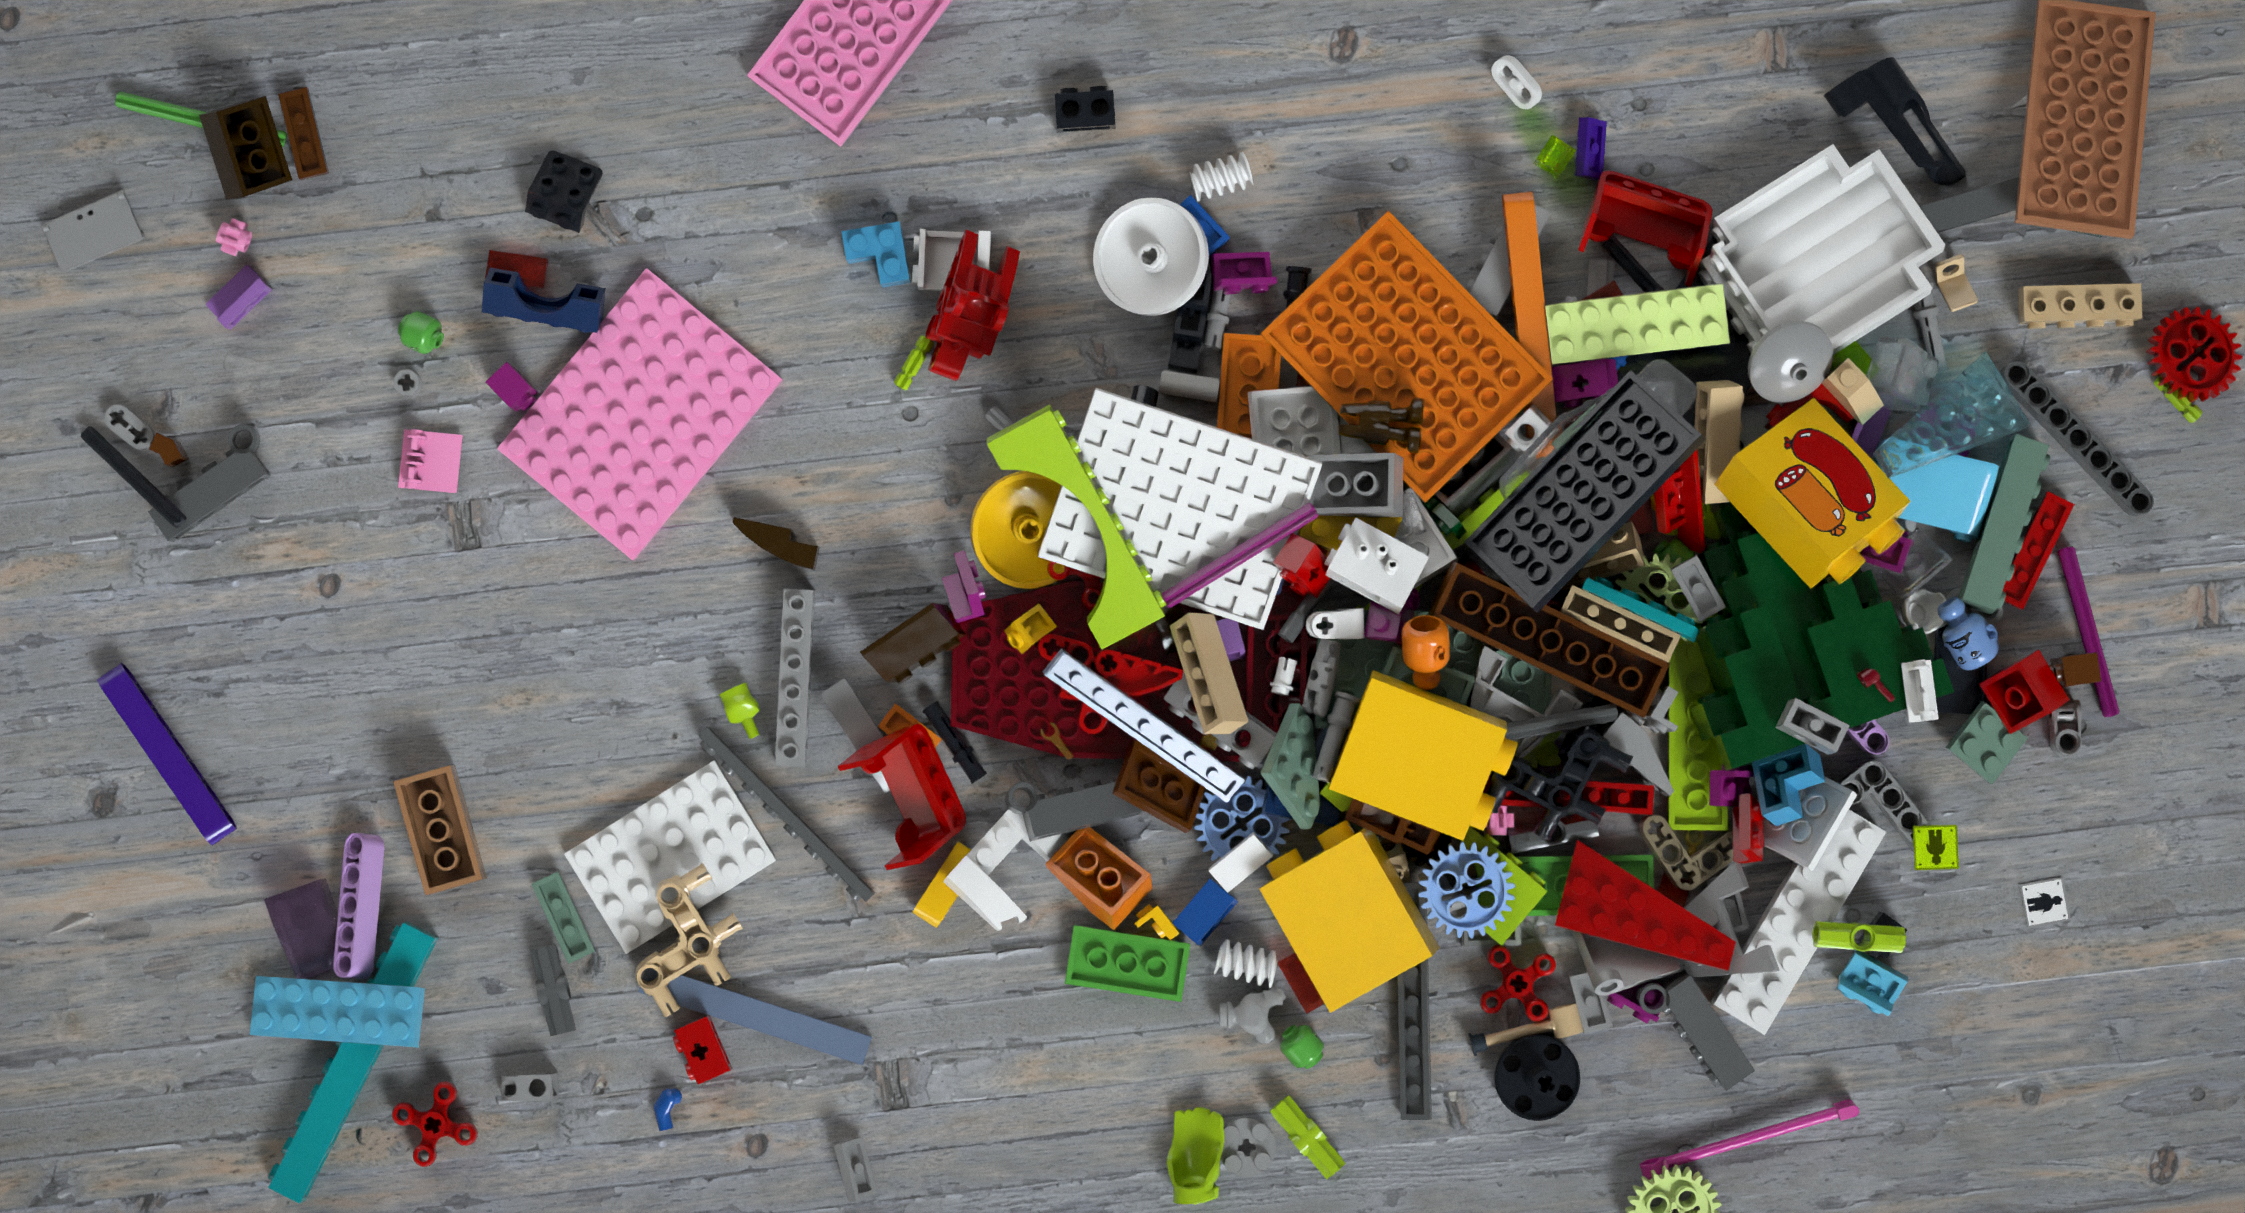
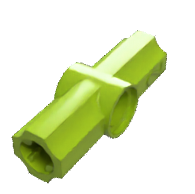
M1815 921L1812 931L1814 947L1852 949L1861 952L1902 953L1906 945L1905 928L1899 926ZM1862 929L1864 938L1861 943L1856 944L1854 941L1855 933Z
M1289 1095L1270 1110L1272 1116L1289 1134V1139L1304 1157L1307 1156L1326 1180L1346 1164L1339 1153L1326 1140L1327 1137L1311 1117L1308 1118Z

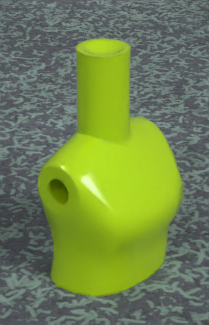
M747 682L720 693L719 696L724 704L729 722L732 724L742 723L749 739L759 736L760 734L753 717L760 711V706L750 693Z

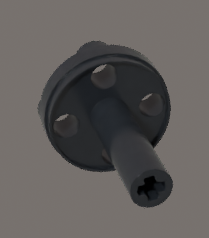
M1542 1034L1528 1035L1512 1041L1498 1055L1494 1069V1085L1500 1100L1512 1113L1527 1120H1548L1563 1113L1575 1100L1580 1087V1069L1574 1054L1559 1040ZM1551 1043L1557 1044L1559 1047L1558 1056L1552 1060L1546 1059L1544 1048ZM1508 1055H1516L1519 1059V1065L1513 1071L1506 1070L1503 1065L1504 1059ZM1543 1077V1081L1539 1083V1079ZM1560 1084H1567L1570 1087V1095L1565 1100H1559L1555 1096L1560 1088ZM1521 1095H1526L1530 1098V1106L1525 1111H1518L1515 1108V1100Z

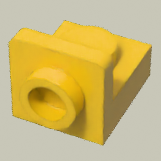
M1037 604L1006 628L1005 633L1009 643L1023 654L1057 626L1042 606Z
M1148 904L1135 914L1139 918L1134 923L1137 928L1150 918H1153L1155 922L1151 926L1161 939L1167 936L1171 940L1179 934L1178 929L1172 924L1158 904L1153 908Z

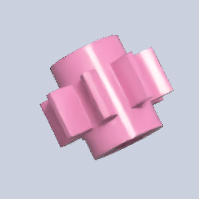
M234 218L231 219L230 224L223 222L216 237V243L222 244L220 250L233 256H237L238 251L245 253L252 239V232L246 230L248 224Z
M1500 806L1497 814L1491 812L1485 827V834L1507 835V828H1514V814L1507 813V806Z

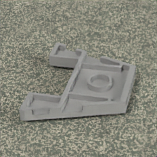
M1482 645L1475 673L1476 679L1472 687L1468 707L1511 723L1575 711L1582 706L1583 702L1558 688L1544 714H1541L1492 686L1507 658ZM1547 734L1513 740L1518 742L1514 756L1525 757L1543 741L1542 739Z
M1732 863L1684 908L1736 941L1729 971L1683 960L1686 970L1691 977L1779 971L1771 945H1764L1743 955L1723 899L1749 888L1740 863Z

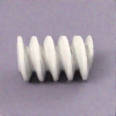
M1243 152L1239 153L1238 162L1235 161L1232 155H1229L1227 157V165L1224 164L1221 158H1217L1215 168L1209 161H1205L1204 171H1202L1198 164H1194L1193 173H1190L1197 202L1201 199V192H1204L1208 199H1211L1213 189L1220 196H1223L1224 186H1227L1230 192L1234 193L1236 183L1239 184L1242 190H1246L1248 180L1253 185L1249 163Z
M1225 939L1219 948L1214 974H1216L1220 967L1223 971V977H1227L1230 971L1234 970V978L1236 980L1240 978L1242 973H1245L1246 982L1250 983L1252 978L1257 976V984L1260 986L1267 978L1269 988H1271L1278 962L1276 951L1271 950L1269 955L1265 957L1264 948H1259L1257 953L1254 954L1253 946L1248 945L1245 951L1242 952L1240 942H1237L1233 949H1231L1230 940Z

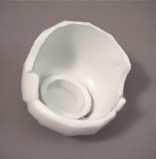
M1926 589L1912 592L1905 598L1902 604L1903 621L1907 626L1912 625L1914 630L1923 627L1925 634L1942 628L1947 622L1939 617L1937 609L1940 604L1946 601L1945 596L1940 592L1934 593Z

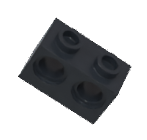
M1107 86L1090 87L1088 92H1078V88L1060 89V93L1055 94L1057 133L1116 129L1113 90H1107ZM1099 100L1104 101L1108 105V110L1101 115L1095 114L1091 109L1092 104ZM1066 103H1075L1079 108L1078 113L1074 116H1066L1062 112V108Z

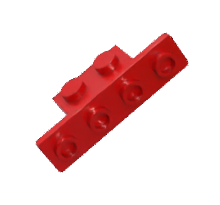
M1696 450L1654 494L1658 532L1668 534L1678 528V538L1690 550L1701 553L1705 551L1698 452Z

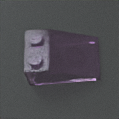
M319 879L264 899L275 932L296 978L308 979L333 970L338 912L327 880Z

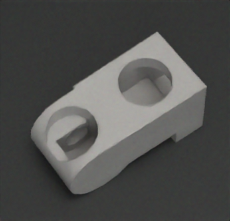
M558 1073L501 1076V1100L555 1101L559 1099Z

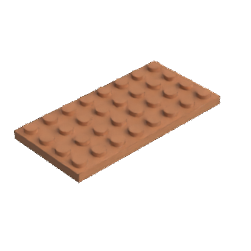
M2037 0L2015 223L2127 239L2134 237L2156 12L2071 0Z

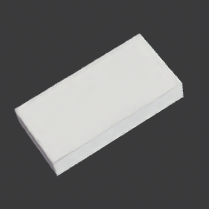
M1253 832L1214 863L1208 871L1228 893L1273 857V853Z

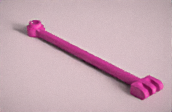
M1846 1099L1833 1103L1832 1108L1667 1157L1651 1158L1641 1162L1639 1165L1643 1177L1650 1180L1652 1179L1651 1170L1660 1175L1664 1165L1669 1170L1674 1165L1679 1166L1839 1118L1840 1121L1856 1117L1859 1114V1108L1851 1099Z

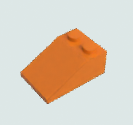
M1091 827L1077 830L1045 864L1092 914L1113 930L1152 890L1151 874Z

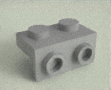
M1659 686L1645 718L1639 717L1644 720V727L1656 734L1659 732L1665 734V732L1676 731L1678 726L1665 719L1664 716L1677 696L1678 691L1670 686Z

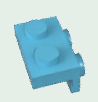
M1855 950L1839 975L1837 988L1847 998L1857 999L1866 1004L1871 1011L1889 1016L1894 1002L1908 982V976L1864 952Z

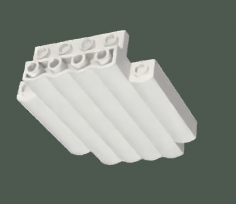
M1834 144L1715 217L1712 234L1718 243L1712 246L1711 254L1701 260L1699 266L1701 271L1698 272V275L1704 285L1723 283L1726 310L1734 318L1731 320V324L1739 335L1744 334L1750 343L1747 344L1750 353H1752L1759 340L1775 327L1792 321H1805L1817 325L1827 334L1832 343L1834 355L1930 295L1932 286L1919 269V266L1942 253L1945 243L1880 149L1849 168Z

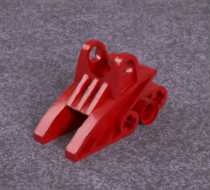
M965 230L958 251L955 254L937 301L936 311H938V314L935 313L932 316L925 334V338L937 342L928 370L953 381L959 379L968 355L977 359H981L983 355H991L998 333H1000L1009 311L1008 300L1020 251L1006 246L996 273L972 264L979 234L969 230Z
M1056 634L1045 635L1038 644L1040 655L1048 661H1051L1058 653L1053 652L1052 656L1047 655L1048 650L1043 648L1044 644L1050 643L1052 639H1055L1056 645L1061 648H1065L1066 642L1069 643L1067 653L1071 656L1075 649L1085 648L1089 656L1083 664L1091 669L1092 663H1095L1097 671L1104 679L1134 700L1145 694L1173 685L1182 679L1184 670L1167 665L1161 667L1160 663L1153 661H1142L1141 658L1128 654L1122 655L1121 652L1114 650H1104L1096 657L1092 648L1087 643ZM1106 656H1113V661L1117 663V667L1114 670L1111 668V672L1104 671L1105 667L1101 664L1103 658L1107 660ZM1061 687L1059 696L1062 699L1081 701ZM1083 702L1079 716L1080 727L1089 734L1100 733L1107 724L1108 719L1099 714L1101 718L1099 727L1096 729L1087 728L1084 723L1086 715L1091 712L1099 713Z

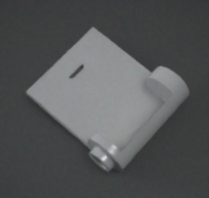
M1573 931V936L1597 995H1610L1681 972L1675 957Z

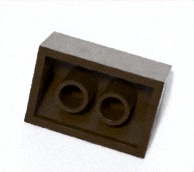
M266 96L199 115L226 200L245 197L292 181Z
M931 603L861 650L860 653L886 682L901 684L913 676L912 671L919 666L925 668L937 660L935 655L941 651L949 652L961 644L959 639L964 637L966 633L961 625L955 621L948 605Z

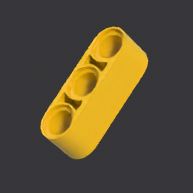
M959 841L912 912L936 929L958 897L943 881L972 850Z

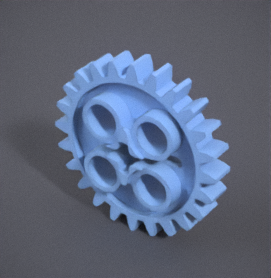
M1248 776L1245 784L1239 787L1227 803L1215 794L1212 795L1205 792L1204 795L1209 802L1207 804L1200 803L1199 806L1204 810V813L1196 814V818L1202 820V824L1195 826L1194 829L1203 831V835L1197 841L1207 842L1202 851L1212 850L1214 852L1211 857L1212 861L1219 857L1222 858L1233 849L1231 842L1235 836L1240 835L1243 838H1247L1253 832L1272 853L1280 854L1276 845L1277 843H1287L1280 836L1281 833L1290 832L1289 829L1282 827L1284 822L1290 820L1288 818L1261 813L1246 824L1248 827L1246 831L1238 829L1225 840L1221 839L1222 834L1238 824L1236 819L1238 816L1247 818L1255 810L1263 807L1266 790L1262 789L1264 780L1260 779L1256 785H1253L1252 777ZM1244 794L1251 796L1253 799V807L1247 812L1242 811L1238 806V800ZM1221 811L1229 816V824L1223 829L1218 828L1214 822L1215 815ZM1261 818L1267 819L1271 826L1269 833L1263 836L1258 834L1255 829L1256 822Z
M1461 841L1459 850L1455 851L1454 847L1449 844V853L1447 855L1438 850L1439 861L1429 858V862L1433 866L1432 870L1426 868L1422 870L1428 876V879L1419 880V884L1426 887V890L1419 892V896L1425 897L1428 900L1421 907L1422 909L1431 908L1427 918H1438L1435 925L1436 928L1441 927L1443 924L1447 925V935L1454 928L1457 929L1458 938H1461L1463 931H1468L1470 938H1473L1474 930L1477 929L1484 936L1485 926L1488 925L1491 929L1495 930V919L1502 922L1505 921L1501 914L1502 910L1510 912L1512 910L1506 904V900H1515V896L1507 893V890L1514 888L1515 883L1506 882V879L1513 874L1511 871H1502L1507 862H1496L1498 852H1494L1490 856L1487 855L1488 846L1486 845L1481 851H1477L1476 842L1472 843L1470 849H1466L1464 842ZM1472 863L1481 864L1484 867L1483 875L1476 879L1469 877L1467 874L1469 865ZM1449 873L1455 876L1456 884L1454 887L1444 889L1440 886L1439 879L1443 874ZM1487 879L1492 880V883L1473 889L1471 891L1472 896L1466 897L1463 893L1449 900H1442V896L1462 890V884L1465 882L1469 886H1473ZM1490 891L1494 894V902L1490 906H1482L1478 903V895L1481 892ZM1456 901L1463 902L1467 907L1465 914L1460 917L1453 916L1449 911L1451 904Z

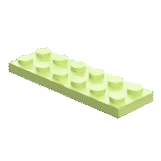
M1723 283L1545 305L1552 364L1730 343Z

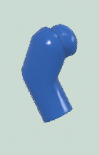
M676 1088L662 1091L654 1104L659 1131L674 1128L670 1111L674 1104H678L682 1100V1094Z

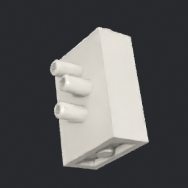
M1355 518L1352 525L1346 523L1338 539L1343 542L1338 551L1332 548L1324 563L1328 566L1325 575L1399 614L1427 564L1429 556Z

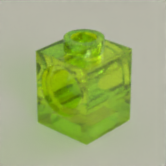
M1552 134L1533 164L1558 179L1577 150Z

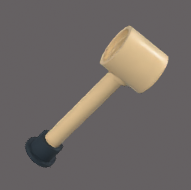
M1571 1003L1549 1009L1550 1019L1488 1035H1484V1033L1476 1035L1468 1033L1473 1054L1477 1056V1052L1488 1050L1487 1047L1552 1030L1555 1039L1582 1033L1584 1030L1577 1004Z

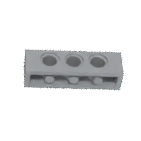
M1183 672L1182 679L1172 685L1163 699L1170 704L1168 708L1173 713L1182 718L1186 715L1193 720L1191 725L1203 733L1197 711L1193 707L1194 701L1187 679ZM1246 710L1249 722L1231 734H1212L1217 738L1215 743L1228 752L1232 749L1240 755L1238 760L1251 769L1254 767L1263 768L1277 735L1276 732ZM1245 730L1251 735V741L1246 747L1240 742V735Z

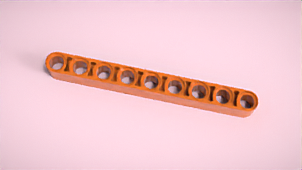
M1533 192L1503 194L1502 206L1516 341L1552 377ZM1553 381L1523 409L1525 413L1534 404L1554 424L1528 451L1529 455L1552 452L1554 446L1551 443L1558 437ZM1525 424L1526 438H1533L1535 435L1534 428L1529 424Z

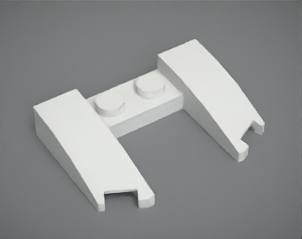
M1023 793L1015 801V804L1020 807H1027L1030 803V798ZM1009 809L943 881L997 931L1002 930L1001 922L1015 917L1019 924L1027 916L988 875L1021 839L1046 861L1068 840L1067 836L1063 833L1030 842L1023 814L1013 813Z

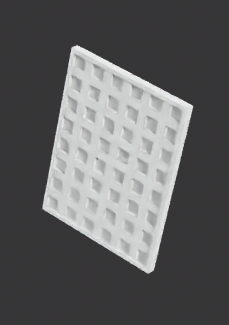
M1099 388L1094 390L1077 439L1081 451L1077 454L1082 463L1089 462L1096 476L1092 481L1097 489L1100 487L1104 489L1110 503L1106 504L1111 515L1117 513L1124 526V529L1120 530L1125 540L1131 538L1138 551V554L1135 556L1140 566L1146 565L1153 579L1149 581L1153 591L1159 589L1161 594L1309 503L1322 467V462ZM1061 486L1038 557L1105 578L1106 551L1101 532L1084 504L1071 491ZM1298 529V530H1296V531H1295V532H1293V533H1294V534H1296V535H1297V534H1298V531H1299V529ZM1290 535L1179 603L1264 630L1282 579L1279 575L1281 571L1273 561Z

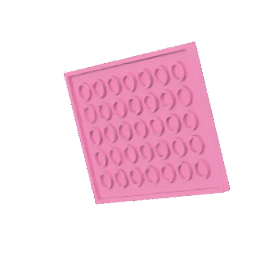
M646 268L604 318L598 332H593L497 449L634 561L783 379Z

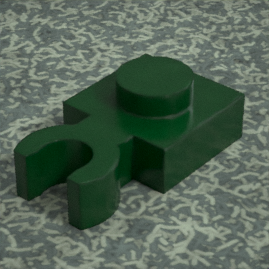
M1434 496L1426 503L1420 499L1425 508L1438 519L1435 524L1445 535L1448 536L1452 533L1459 540L1467 533L1462 523L1441 502L1439 503Z

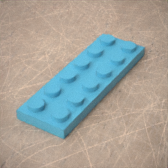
M256 976L250 1035L419 1048L425 988Z

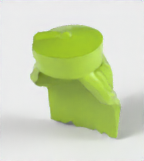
M1195 1107L1194 1110L1187 1109L1185 1112L1182 1110L1174 1112V1133L1166 1165L1173 1185V1202L1176 1204L1197 1205L1198 1203L1214 1200L1219 1196V1186L1216 1185V1180L1219 1177L1225 1133L1223 1117L1215 1111L1210 1112L1207 1108Z

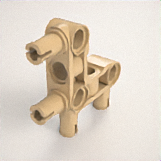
M703 863L681 877L674 875L669 879L662 880L656 887V897L666 919L670 918L678 931V938L676 943L661 952L655 951L641 961L636 968V979L645 994L648 996L652 995L664 1017L671 1015V1011L666 1003L670 1005L673 1012L680 1009V1005L676 1002L667 985L670 981L698 964L704 966L715 986L722 984L717 972L720 973L724 981L731 977L718 957L719 946L722 940L742 930L743 927L734 913H731L730 916L712 927L710 925L707 926L689 897L691 895L690 891L712 879ZM667 887H673L678 891V894L674 900L666 901L661 897L662 891ZM698 937H704L708 940V945L703 950H695L692 947L693 941ZM645 969H655L658 972L657 977L653 981L643 980L641 974Z

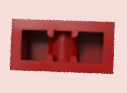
M1291 533L1273 561L1281 571L1279 573L1280 577L1291 583L1290 588L1303 597L1309 594L1315 598H1318L1330 577L1325 575L1328 566L1324 563L1327 558L1317 545Z
M710 1015L674 1030L677 1036L673 1037V1041L679 1054L684 1052L688 1063L684 1064L691 1081L695 1079L697 1084H701L733 1069ZM698 1042L701 1047L707 1046L708 1051L705 1053V1059L701 1055L696 1056L694 1054V1050L697 1049L696 1043Z

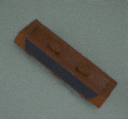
M304 87L278 94L299 180L329 174L309 89Z

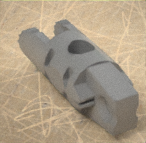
M1321 639L1312 661L1302 705L1306 713L1314 712L1315 715L1325 717L1328 713L1339 668L1341 643L1328 639Z

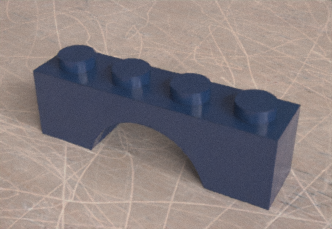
M490 268L483 286L482 312L496 317L505 316L520 319L524 322H538L549 324L552 327L577 329L584 333H597L603 319L606 288L577 283L573 290L565 296L546 298L529 290L518 272Z

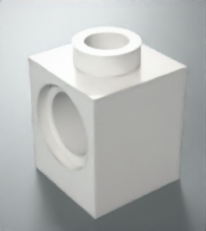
M1533 404L1505 434L1509 437L1507 439L1508 443L1518 452L1523 450L1527 453L1554 424ZM1522 424H1529L1534 428L1535 435L1533 438H1526L1521 434L1520 428Z

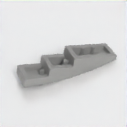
M846 678L820 693L856 751L862 746L884 737ZM881 770L872 774L884 793L890 791Z

